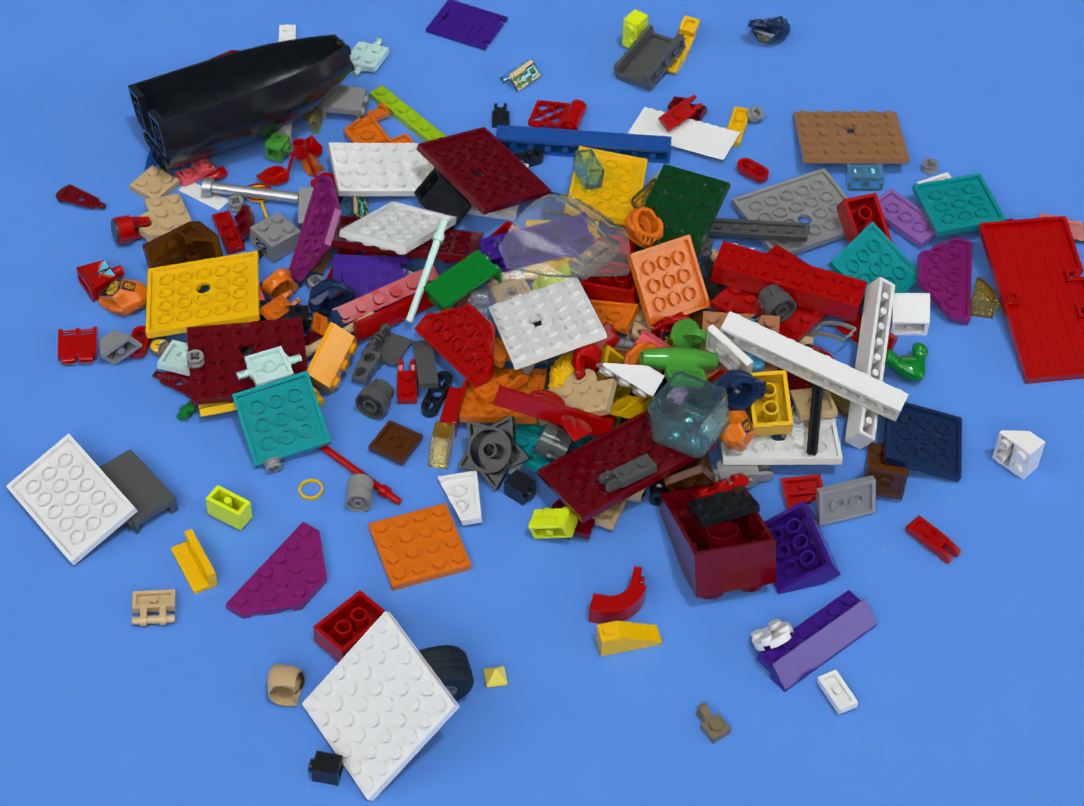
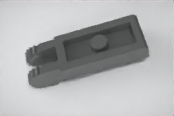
M646 453L611 471H605L598 477L600 483L606 484L604 487L606 491L613 492V490L615 491L621 487L624 488L657 472V465Z

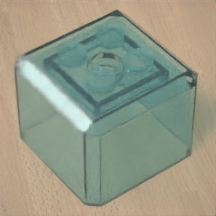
M682 371L674 373L648 404L653 441L694 458L703 457L730 424L726 389Z

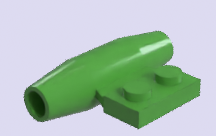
M661 347L641 350L639 363L640 365L663 370L668 385L676 387H703L707 380L704 370L717 368L718 355L717 353L695 348Z

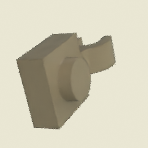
M705 703L697 706L699 711L696 712V715L702 721L700 729L713 744L730 734L731 728L718 713L712 716L709 707Z

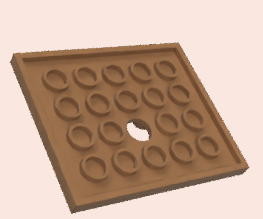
M799 111L793 114L803 163H909L908 151L896 112ZM847 130H854V133H847Z

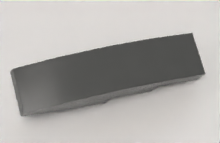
M426 340L413 341L412 346L419 389L439 388L433 347Z

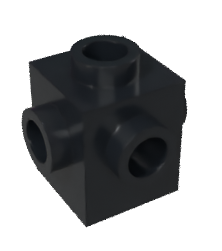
M289 305V313H285V319L302 317L304 335H307L309 333V324H312L313 315L309 313L308 305Z

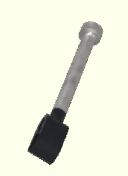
M204 177L202 182V195L212 196L213 193L299 204V193L218 183L215 182L214 178ZM337 194L339 205L341 207L343 196H338Z

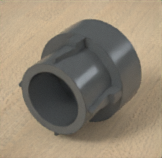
M776 284L765 287L760 292L757 300L763 314L780 316V323L791 317L797 307L791 295Z
M376 378L357 395L355 399L356 407L368 418L381 419L390 408V400L394 396V389L388 382Z
M548 421L533 452L548 459L556 460L565 455L572 439L568 433L564 432V429Z

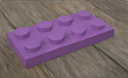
M893 189L878 197L886 224L921 248L936 238L923 210Z

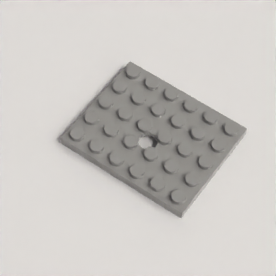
M825 168L732 198L731 204L745 220L799 222L798 219L802 217L805 220L812 221L809 224L810 229L807 242L759 239L767 251L777 244L793 255L846 237L836 206L843 199H847L848 196Z

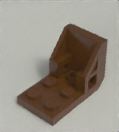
M189 221L142 245L148 269L223 256L219 236L200 221Z
M709 454L701 456L664 477L665 486L671 491L715 484V476Z
M870 443L864 477L873 475L876 479V496L902 500L909 469L883 462L884 444Z

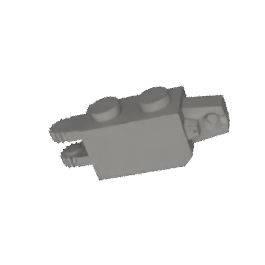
M721 459L716 463V469H713L715 482L721 479L729 480L730 476L734 473H743L749 478V484L745 488L758 486V483L768 482L774 477L773 472L768 471L771 465H723Z

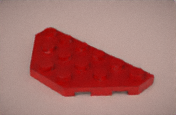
M465 304L457 309L453 307L441 310L440 313L425 314L414 330L475 388L488 383L493 377L495 325L471 304Z

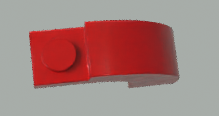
M634 566L630 585L623 593L614 596L593 593L589 609V622L602 624L613 621H625L633 617L641 609L645 602L647 586L644 585L645 576H642V567Z

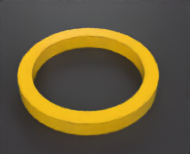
M307 479L301 482L298 491L303 499L315 500L322 496L324 487L319 480ZM307 483H316L321 487V491L315 496H306L301 492V489Z

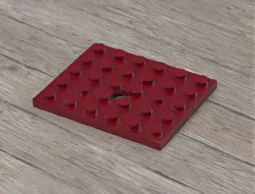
M485 127L419 143L416 149L483 215L546 197L551 192L548 186ZM471 170L474 173H482L483 176H476L471 173Z
M302 317L187 327L188 352L194 349L202 351L205 361L204 365L200 366V368L192 369V367H189L192 405L234 401L232 394L256 387L250 377L238 380L236 372L247 369L244 361L245 356L240 352L243 348H252L254 350L251 353L252 355L282 346L284 353L289 357L298 354L302 357V362L291 364L294 375L308 369Z

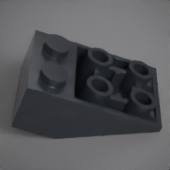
M436 168L430 172L414 192L420 204L426 210L457 217L456 224L449 229H454L472 208L469 201Z

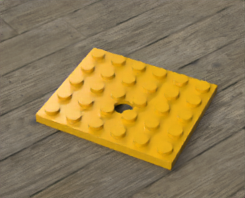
M258 251L148 269L147 339L186 333L187 327L260 320ZM201 286H209L210 289L207 292H198L201 289Z

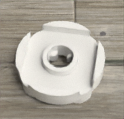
M774 619L768 623L769 626L753 631L751 637L757 651H765L764 647L770 645L771 649L786 643L791 638L790 633L794 634L791 624L789 622H781L780 619Z

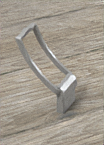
M822 321L806 336H824L844 342L852 337L857 328L843 322ZM825 325H836L852 330L845 338L827 332H818L820 327Z

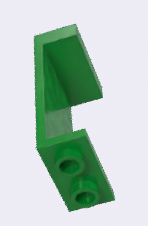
M476 250L424 286V290L428 300L441 311L452 308L454 303L492 277L498 283L503 282L500 275L502 271L497 264L493 265L486 254L483 255Z

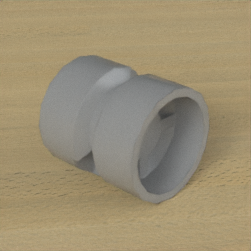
M354 474L348 478L345 505L349 510L365 512L371 508L374 482L370 476Z

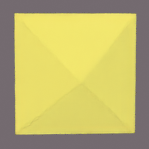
M504 666L483 668L486 688L508 685Z

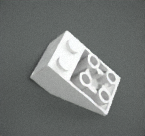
M596 364V367L599 368L598 372L606 377L616 378L617 384L624 388H632L631 392L638 397H652L665 377L651 367L644 365Z

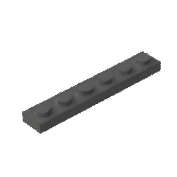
M715 218L707 236L807 242L810 225L809 223Z

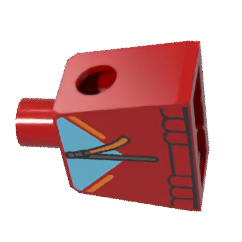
M105 260L76 267L78 281L92 302L99 300L100 292L117 278L125 275L121 265L111 268Z

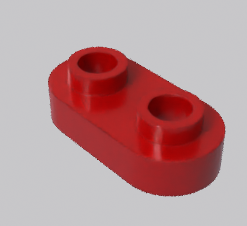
M741 158L737 162V171L757 183H763L768 180L769 170L750 158Z
M141 325L134 328L131 337L142 343L141 348L130 354V357L135 359L142 358L147 354L152 338L147 339L146 326Z

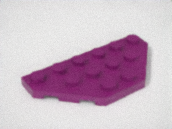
M327 175L317 176L291 260L289 270L291 271V278L295 282H302L329 249L335 238L336 226L340 222L341 208L333 178Z
M954 237L946 243L942 242L933 246L928 251L924 250L917 256L916 283L925 293H930V299L949 320L968 325L971 312L972 242Z
M302 522L225 604L226 609L242 619L251 618V615L264 613V615L281 613V610H302L327 583L319 530Z

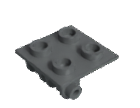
M384 323L380 325L379 332H375L365 348L382 353L383 363L395 367L398 359L402 358L413 340L391 333L390 325Z

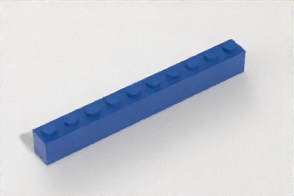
M497 125L496 138L512 153L537 148L541 149L544 155L577 157L579 146L644 158L648 159V162L670 164L671 136Z

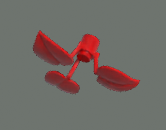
M313 135L307 139H295L292 141L293 152H290L287 169L282 166H272L256 176L260 181L269 185L285 183L290 178L287 173L290 172L293 158L296 157L297 160H307L314 177L310 185L314 187L318 175L315 173L309 153L317 157L323 152V148ZM323 172L319 175H327L329 177H332L334 186L336 187L334 174L329 172Z
M541 389L530 392L531 395L565 405V401L552 391ZM567 414L562 415L560 418L563 426L557 425L564 429V432L568 433L573 442L592 433V428L587 422ZM602 415V417L614 420V423L617 421L615 416Z

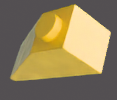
M613 621L596 625L595 640L600 656L662 645L657 625Z

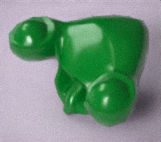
M917 342L912 347L913 356L903 355L900 357L895 352L887 350L885 365L895 370L907 382L921 381L926 372L925 360L928 349L923 343Z

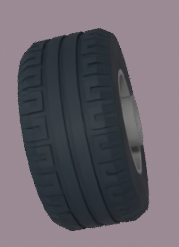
M441 645L419 650L456 701L471 691L474 678L467 654L462 649L452 645Z

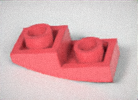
M207 158L192 162L190 168L175 171V177L180 179L181 185L185 187L203 180V176L215 171L216 168Z

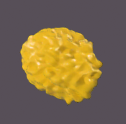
M568 352L555 360L549 373V389L562 387L565 380L574 373L575 369L571 365L573 353Z

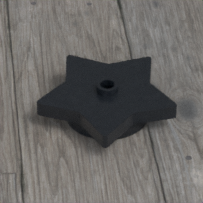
M508 416L491 426L472 421L467 422L469 442L467 450L458 464V468L477 470L494 490H499L509 469L531 460V457L516 442L515 417Z

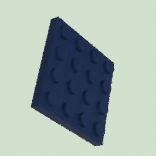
M907 402L904 403L896 422L885 417L883 462L959 482L961 479L962 459L961 417Z

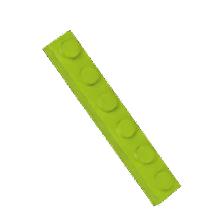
M383 85L369 92L370 99L377 104L383 102L390 111V115L424 142L446 137L445 134Z

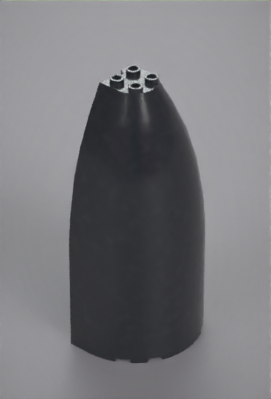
M333 34L286 40L233 52L128 85L138 123L145 130L143 136L147 146L149 145L153 152L152 156L159 168L165 172L252 143L299 120L324 101L355 68L350 60L351 49L349 45H346L342 39Z

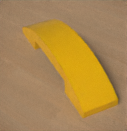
M684 16L679 26V34L684 35L686 48L666 72L677 74L682 67L700 25L699 19Z

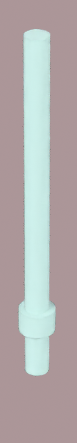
M441 219L437 232H434L433 244L406 318L407 323L412 324L424 292V286H426L439 246L445 238L444 232L448 224L446 220Z

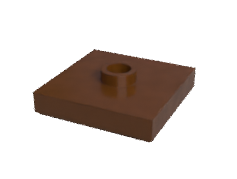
M389 420L368 446L369 451L403 466L423 440V435Z

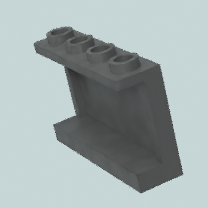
M648 25L631 47L625 51L620 60L615 63L616 79L651 90L686 48L684 35L678 33L672 39L654 33L653 26Z
M131 449L99 467L138 510L124 523L129 530L132 529L136 534L140 532V524L165 509L170 514L178 510L176 497Z

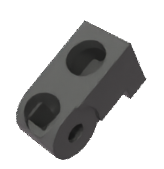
M365 348L353 370L352 381L366 386L369 385L373 375L383 365L382 353Z

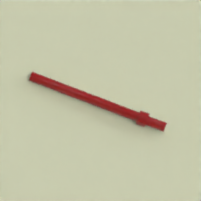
M328 445L318 448L351 473L369 476ZM373 479V489L378 491V495L384 499H389L397 506L402 502V499L394 494L391 488Z

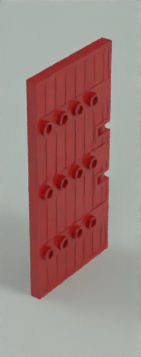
M1066 216L980 223L978 231L1025 384L1084 379V314H1082L1084 313V276L1081 277L1084 270Z

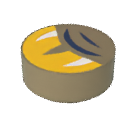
M165 339L154 340L150 345L151 353L156 357H161L169 342Z

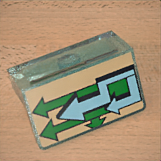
M531 58L517 65L500 77L503 84L511 81L516 92H519L541 77V73Z
M343 196L340 207L341 216L362 218L369 214L368 199L365 196Z

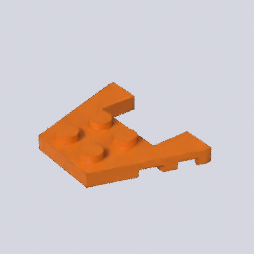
M383 102L378 104L374 111L372 109L368 111L364 118H358L344 128V135L351 143H414L407 133L390 139L377 121L390 117V111Z

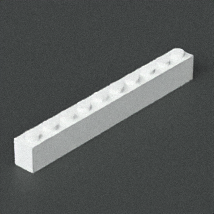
M879 277L866 286L855 369L883 381L895 284ZM850 401L845 442L858 449H862L874 442L878 413Z
M731 311L720 328V331L742 351L895 422L909 395L901 389L886 384L882 380H877L864 372L849 367L845 363L834 360L828 355L821 354L810 347H806L793 339L780 335L776 331L765 328Z

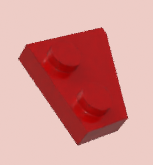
M820 474L787 477L780 480L786 510L804 500L807 504L812 503L816 500V488L823 487Z

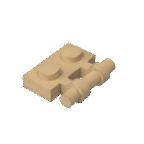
M175 589L133 591L132 612L140 613V616L132 617V625L145 627L148 624H160V626L167 625V623H175V614L167 615L168 611L176 610ZM159 612V615L148 616V613Z

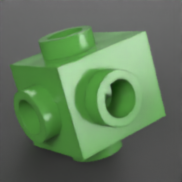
M274 132L265 142L266 159L282 163L292 149L290 137Z

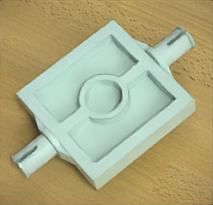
M377 38L373 44L359 41L353 48L350 55V60L355 68L351 72L352 77L357 78L360 72L365 71L375 73L389 54V48L380 46L383 42L380 38Z
M282 346L245 356L244 361L247 369L236 372L238 380L250 377L257 387L294 375L291 364L302 362V357L300 354L289 357L284 353Z

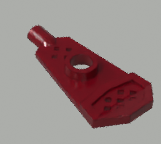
M71 184L61 188L55 194L57 201L62 203L67 202L91 209L97 207L104 210L106 207L105 203L99 202V198Z
M169 371L165 373L154 372L152 377L160 379L161 384L191 399L190 376Z

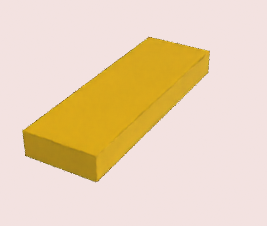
M736 106L733 109L727 130H734L735 132H740L732 146L740 147L749 121V117H747L749 109Z

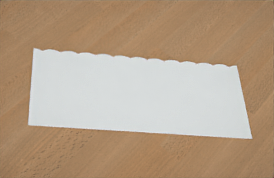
M644 107L627 133L671 136V146L721 160L725 159L740 132H735L734 130H727L723 127L693 119H687L670 132H667L658 120L664 112Z

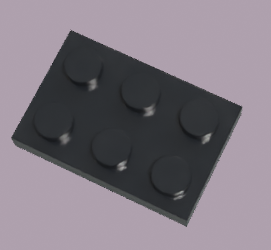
M736 486L727 491L716 492L713 495L698 497L687 502L688 510L702 528L760 512L758 502L745 486Z

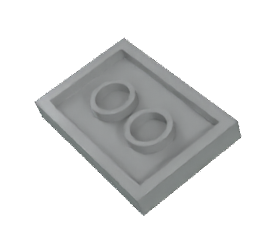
M873 475L816 488V519L819 526L876 513V479Z

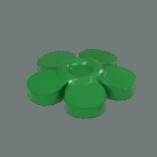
M188 401L179 408V412L176 415L178 420L181 418L185 420L192 415L191 412L195 409L192 401Z

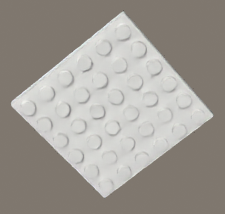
M387 611L378 618L302 703L334 752L338 755H343V765L367 800L374 801L460 707L393 615Z

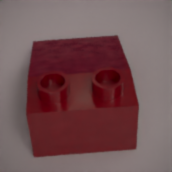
M703 486L660 493V512L683 574L696 598L717 599L724 592L735 590L755 592L760 590L763 585L776 583V540L758 512L702 528L688 510L687 502L692 501L691 494Z

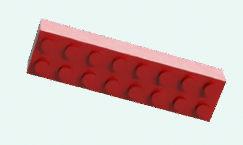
M726 241L722 242L713 265L710 280L711 282L757 295L768 285L776 284L791 295L797 306L851 322H856L867 286V281Z

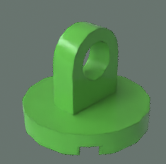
M682 319L675 322L671 330L673 347L700 349L701 345L706 344L707 332L701 330L695 321Z

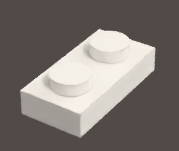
M837 670L817 677L818 685L839 715L858 706L857 699Z

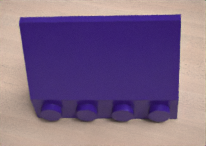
M805 500L764 521L776 540V583L774 585L778 594L821 585L841 575L814 512Z

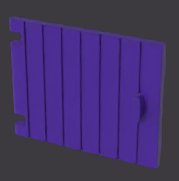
M448 0L428 25L426 32L486 50L504 26L502 22L506 23L508 17L455 0Z
M334 254L332 278L356 289L354 298L356 299L406 277L408 269L401 268V264H408V257Z

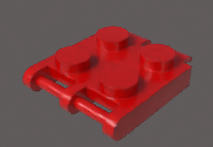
M97 326L93 327V329L81 330L80 328L68 331L58 329V360L62 361V365L76 364L78 359L80 363H93L94 358H98Z

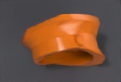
M287 268L277 269L267 277L260 289L263 294H267L269 298L275 299L290 289L294 294L298 290V284L291 278V271Z

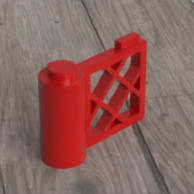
M578 99L573 100L571 103L537 100L528 120V126L578 130L587 106ZM540 106L548 107L542 111L539 109ZM559 108L564 109L560 112L556 111ZM550 112L553 113V115L551 116H545V114H548ZM539 117H542V118H543V119H541V120H539V121H538V120H534V119L539 118ZM557 118L559 119V122H558V123H557V122H551V121L554 120V119H557Z

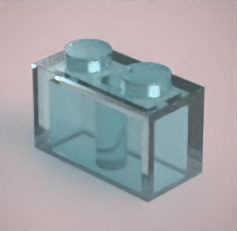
M593 150L575 151L572 169L584 190L601 188L605 170Z
M847 163L845 172L847 191H882L885 179L882 164Z

